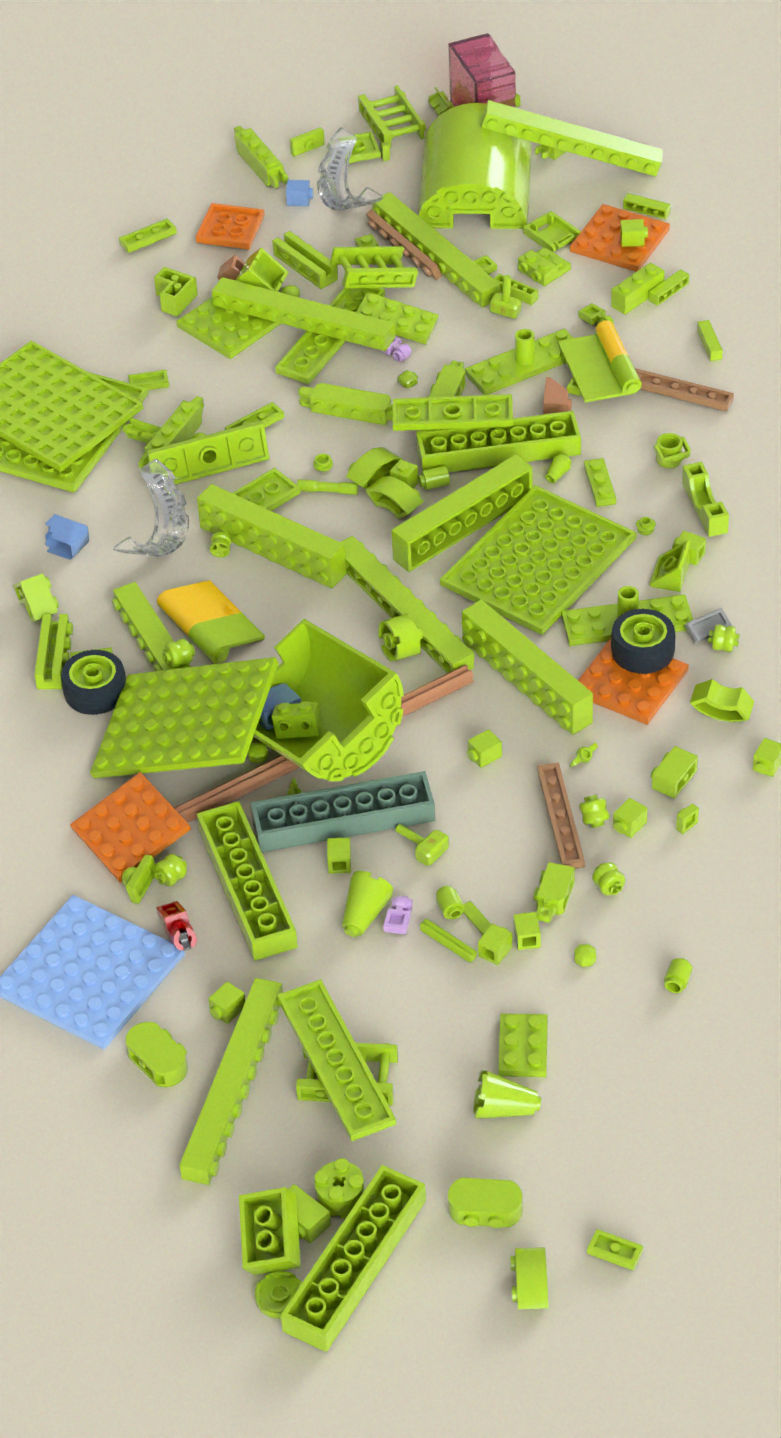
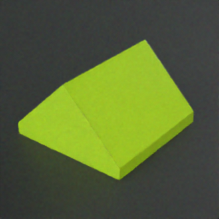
M688 540L658 556L649 582L651 587L681 592L690 565L691 543Z

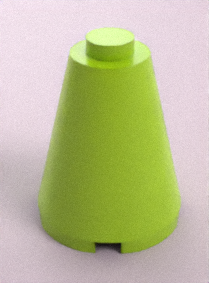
M355 871L350 878L342 928L351 937L363 935L391 899L394 888L388 881L380 876L376 880L371 877L372 873Z
M480 1071L478 1082H482V1085L479 1084L478 1089L475 1091L474 1118L534 1115L535 1111L540 1110L541 1097L537 1096V1091L489 1071Z

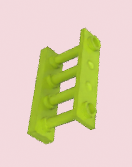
M398 85L394 86L395 95L371 101L368 100L365 94L358 96L360 113L379 142L388 143L390 148L391 140L394 137L412 132H417L421 139H425L424 131H426V124L424 120L420 119L407 100L405 92L401 91ZM395 102L398 104V106L380 111L374 109ZM404 113V116L384 121V119H381L393 114ZM406 122L411 123V125L407 127L399 128L392 131L390 129L388 130V127L403 124Z
M403 246L333 247L330 264L343 266L345 270L342 282L344 289L415 287L418 275L416 267H404L402 264ZM385 264H394L396 268H387ZM351 265H360L361 268H352ZM369 265H377L378 268H370Z
M356 1043L365 1062H380L377 1084L388 1105H393V1083H387L389 1062L398 1063V1046L388 1043ZM303 1050V1058H308ZM308 1061L306 1079L297 1078V1100L330 1102L320 1080L316 1079V1073L310 1061Z

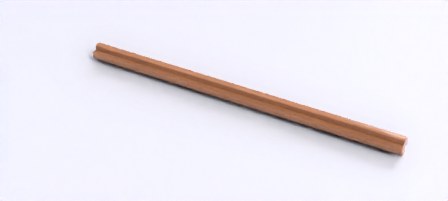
M464 665L401 697V708L404 709L402 717L473 683L472 677L474 675L472 671L468 669L467 665ZM280 755L174 807V809L189 823L197 819V813L228 804L300 767Z

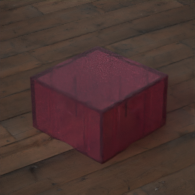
M489 33L448 43L450 101L454 107L468 103L487 104L488 100L515 107V71L502 55Z

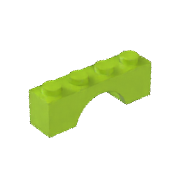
M703 462L683 465V487L708 537L728 533L729 514L722 501L716 503L710 487L709 474Z

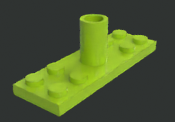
M564 328L534 340V332L532 330L520 329L515 333L514 349L465 368V375L483 395L491 394L565 364L566 361L559 348L558 341L572 339L573 337Z
M512 394L393 399V431L513 426Z
M262 421L209 435L201 432L196 433L190 440L147 451L150 471L163 473L172 485L270 459L264 423Z
M623 586L618 590L616 604L564 610L562 612V620L569 646L609 641L616 619L625 612L635 609L659 611L671 620L675 632L687 631L685 624L692 621L693 617L686 594L639 600V591L635 587Z

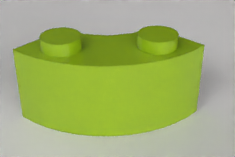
M384 447L372 448L350 465L346 477L367 489L379 478L390 476V470L402 458Z
M383 476L365 490L376 507L388 509L397 519L407 516L424 502L416 489L411 488L405 482L393 476Z
M714 679L696 684L690 700V704L702 714L727 722L749 720L755 702L743 687H725L718 684Z
M545 1247L515 1248V1256H510L511 1271H516L517 1285L512 1286V1302H517L518 1309L549 1308Z

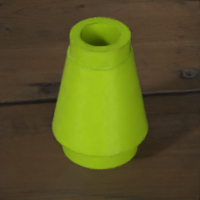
M564 454L555 456L545 475L546 480L554 484L569 471L572 464L570 458Z

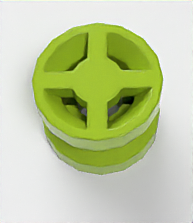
M225 532L214 533L211 537V554L218 558L228 556L232 541L231 536Z

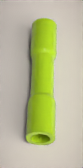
M298 479L297 481L300 491L303 492L318 491L358 495L357 483L319 482Z

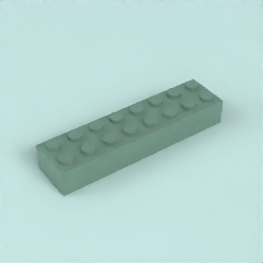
M426 771L250 802L253 825L261 852L327 841V838H345L395 829L398 824L406 827L435 821V803Z

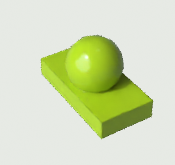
M145 855L137 868L128 867L123 871L122 883L126 886L125 888L132 903L139 904L155 878V862L151 855Z

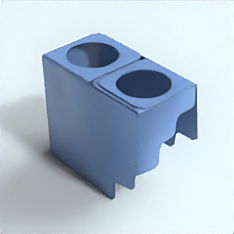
M56 514L45 523V525L49 526V531L45 535L47 541L45 545L49 547L47 550L49 553L71 560L89 542L88 527L84 524Z
M286 683L274 686L269 690L260 716L262 721L259 723L267 731L274 728L272 714L275 705L281 703H301V698Z

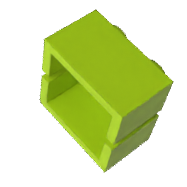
M261 247L246 260L242 267L243 269L235 281L278 292L289 272Z

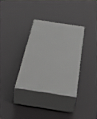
M719 608L686 623L685 628L693 643L696 644L711 637L709 632L714 630L716 624H721L725 627L732 625L724 610Z

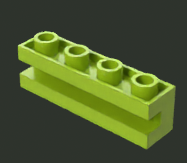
M291 231L284 233V241L279 237L272 240L273 255L319 289H323L338 280V266L331 265L330 259Z
M43 614L35 667L37 689H63L61 682L62 668L69 660V653L67 652V650H71V637L69 635H73V623L69 622L68 614H59V621H52L51 614Z

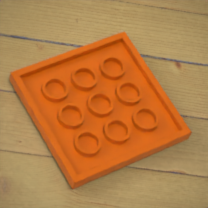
M602 204L571 244L570 252L637 272L668 233L670 223ZM643 219L644 227H648V238L644 239V246L622 247L620 236L621 220Z
M610 638L578 681L593 693V703L648 725L688 672L689 664L672 658L670 664L662 670L648 674L630 672L615 662L611 651Z
M141 772L70 824L72 830L119 883L122 882L123 871L128 867L137 868L145 855H151L154 858L191 830L190 825Z

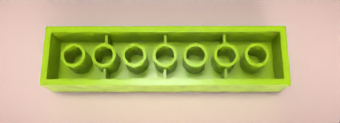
M574 411L513 418V426L416 431L417 452L422 471L443 465L447 467L448 472L498 466L514 455H518L526 462L553 459L559 454H564L567 457L581 455V435Z
M514 455L432 506L427 507L417 515L412 516L409 520L396 526L391 530L393 560L407 572H411L507 513L533 488L532 466L518 455Z
M213 484L208 486L197 497L200 528L213 534L225 532L231 536V542L237 546L250 550L332 589L347 574L345 545Z
M482 599L462 610V640L467 647L472 648L480 658L486 660L494 670L500 672L508 682L514 684L522 694L528 696L535 705L542 708L550 718L552 717L564 730H567L572 735L593 723V693Z
M237 801L197 813L199 833L253 960L256 961L298 948L296 929L240 802Z
M381 1165L282 1312L281 1322L284 1333L324 1352L329 1350L426 1202L424 1183Z

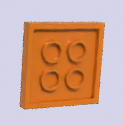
M211 203L196 235V243L250 250L265 212L263 209Z

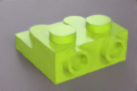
M544 247L537 252L529 250L518 257V270L539 284L546 286L571 270V263Z

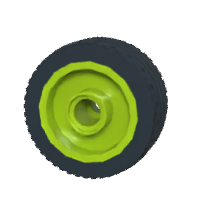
M635 609L625 612L616 619L611 632V651L615 662L620 667L630 672L648 674L662 670L672 661L675 652L676 634L673 623L666 615L652 609Z
M87 650L72 656L63 666L61 674L63 694L66 702L75 711L88 715H98L115 709L120 693L126 683V674L121 660L111 652L104 650Z

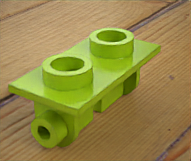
M434 87L436 93L429 96L428 102L437 114L441 115L443 112L453 108L454 105L443 91L439 92Z
M130 418L129 424L124 425L123 432H125L128 438L149 443L161 427Z

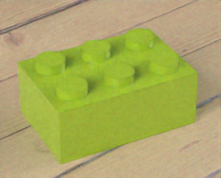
M286 1187L239 1195L243 1269L253 1275L301 1268L296 1194Z

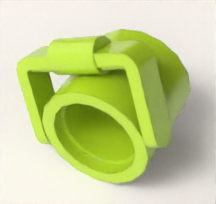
M675 433L660 435L657 438V443L653 445L656 461L664 468H675L681 464L682 460L690 457L691 449L685 437H680Z

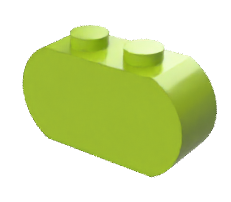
M142 1022L133 1026L126 1035L128 1058L157 1086L171 1087L177 1085L185 1078L188 1070L187 1051L181 1043H176L172 1039L167 1029H162L155 1022Z
M462 1177L453 1182L448 1190L449 1214L459 1225L509 1228L515 1225L522 1216V1191L512 1180Z

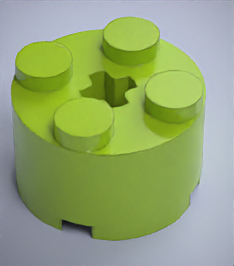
M410 613L379 623L378 638L383 639L384 645H381V649L389 661H398L421 653L420 640L423 639V633L420 627H416Z
M339 1158L334 1162L324 1165L314 1176L316 1201L330 1211V1217L332 1218L333 1216H340L341 1219L346 1218L365 1191L364 1177L361 1170L344 1158Z

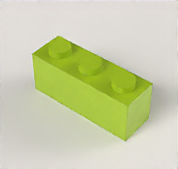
M650 262L611 289V307L626 315L649 299V291L664 281L665 270Z

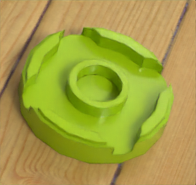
M276 1271L267 1274L256 1285L255 1300L257 1307L263 1314L271 1318L281 1319L282 1312L303 1282L291 1272Z

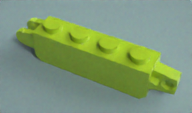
M234 127V140L238 154L267 187L272 185L274 188L279 187V182L287 184L289 178L284 171L283 164L251 128Z
M452 360L449 365L444 364L441 372L437 373L436 383L431 386L429 397L461 396L466 387L464 362Z
M319 383L315 388L303 386L298 389L300 396L299 404L311 408V412L380 425H386L388 421L393 420V404H391V397L387 394L326 383Z
M196 396L190 402L182 401L144 448L145 453L139 461V468L145 469L149 465L148 450L190 440L202 423L204 399L202 397Z

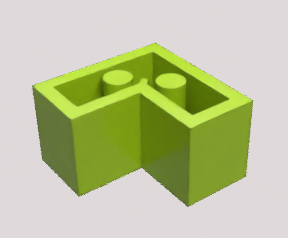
M163 267L154 277L156 295L160 296L162 312L178 317L198 295L196 277L167 267Z
M43 573L13 584L19 603H24L31 622L42 619L43 614L52 615L58 612L59 604L56 597L52 596L50 592V580Z

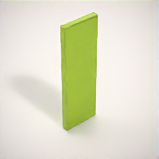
M471 901L466 902L463 913L484 935L492 924Z

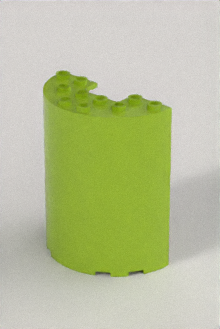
M468 103L455 106L439 115L427 130L424 141L417 215L433 228H453V214H490V229H523V226L528 224L532 143L531 141L481 128L483 113L487 105L485 103Z
M303 619L274 646L275 651L283 662L277 667L270 688L286 683L301 698V702H318L323 723L320 735L277 739L275 729L267 731L259 724L262 721L259 719L253 737L316 778L328 781H343L346 777L351 775L356 777L368 770L390 747L394 740L392 735L396 726L400 725L404 709L401 708V697L404 696L403 687L396 672L308 620Z

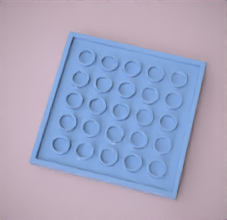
M72 895L0 976V997L105 1050L182 959L185 951L178 950L172 942Z

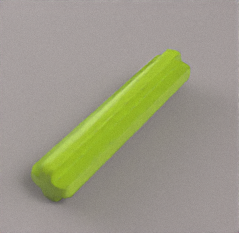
M424 919L420 923V930L452 952L468 962H473L476 959V950L429 919Z

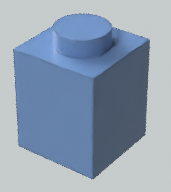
M310 180L287 181V206H309L310 199H313V188H310Z

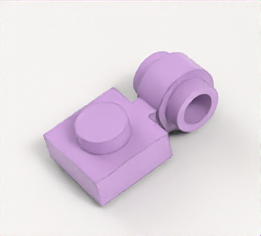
M395 336L387 351L382 352L387 355L392 353L394 359L400 362L409 358L412 351L409 345L402 344L401 339Z
M400 895L393 898L392 909L388 908L384 921V932L407 934L411 919L412 899H409L408 896Z

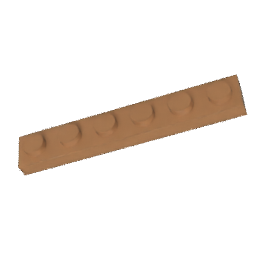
M372 209L366 213L369 227L373 231L377 230L384 240L388 239L392 246H403V256L405 258L409 257L417 268L420 266L426 276H432L436 281L442 276L435 262Z
M635 368L642 384L640 389L724 411H728L734 400V393Z
M559 762L537 765V772L561 865L575 867V869L584 868L585 860Z

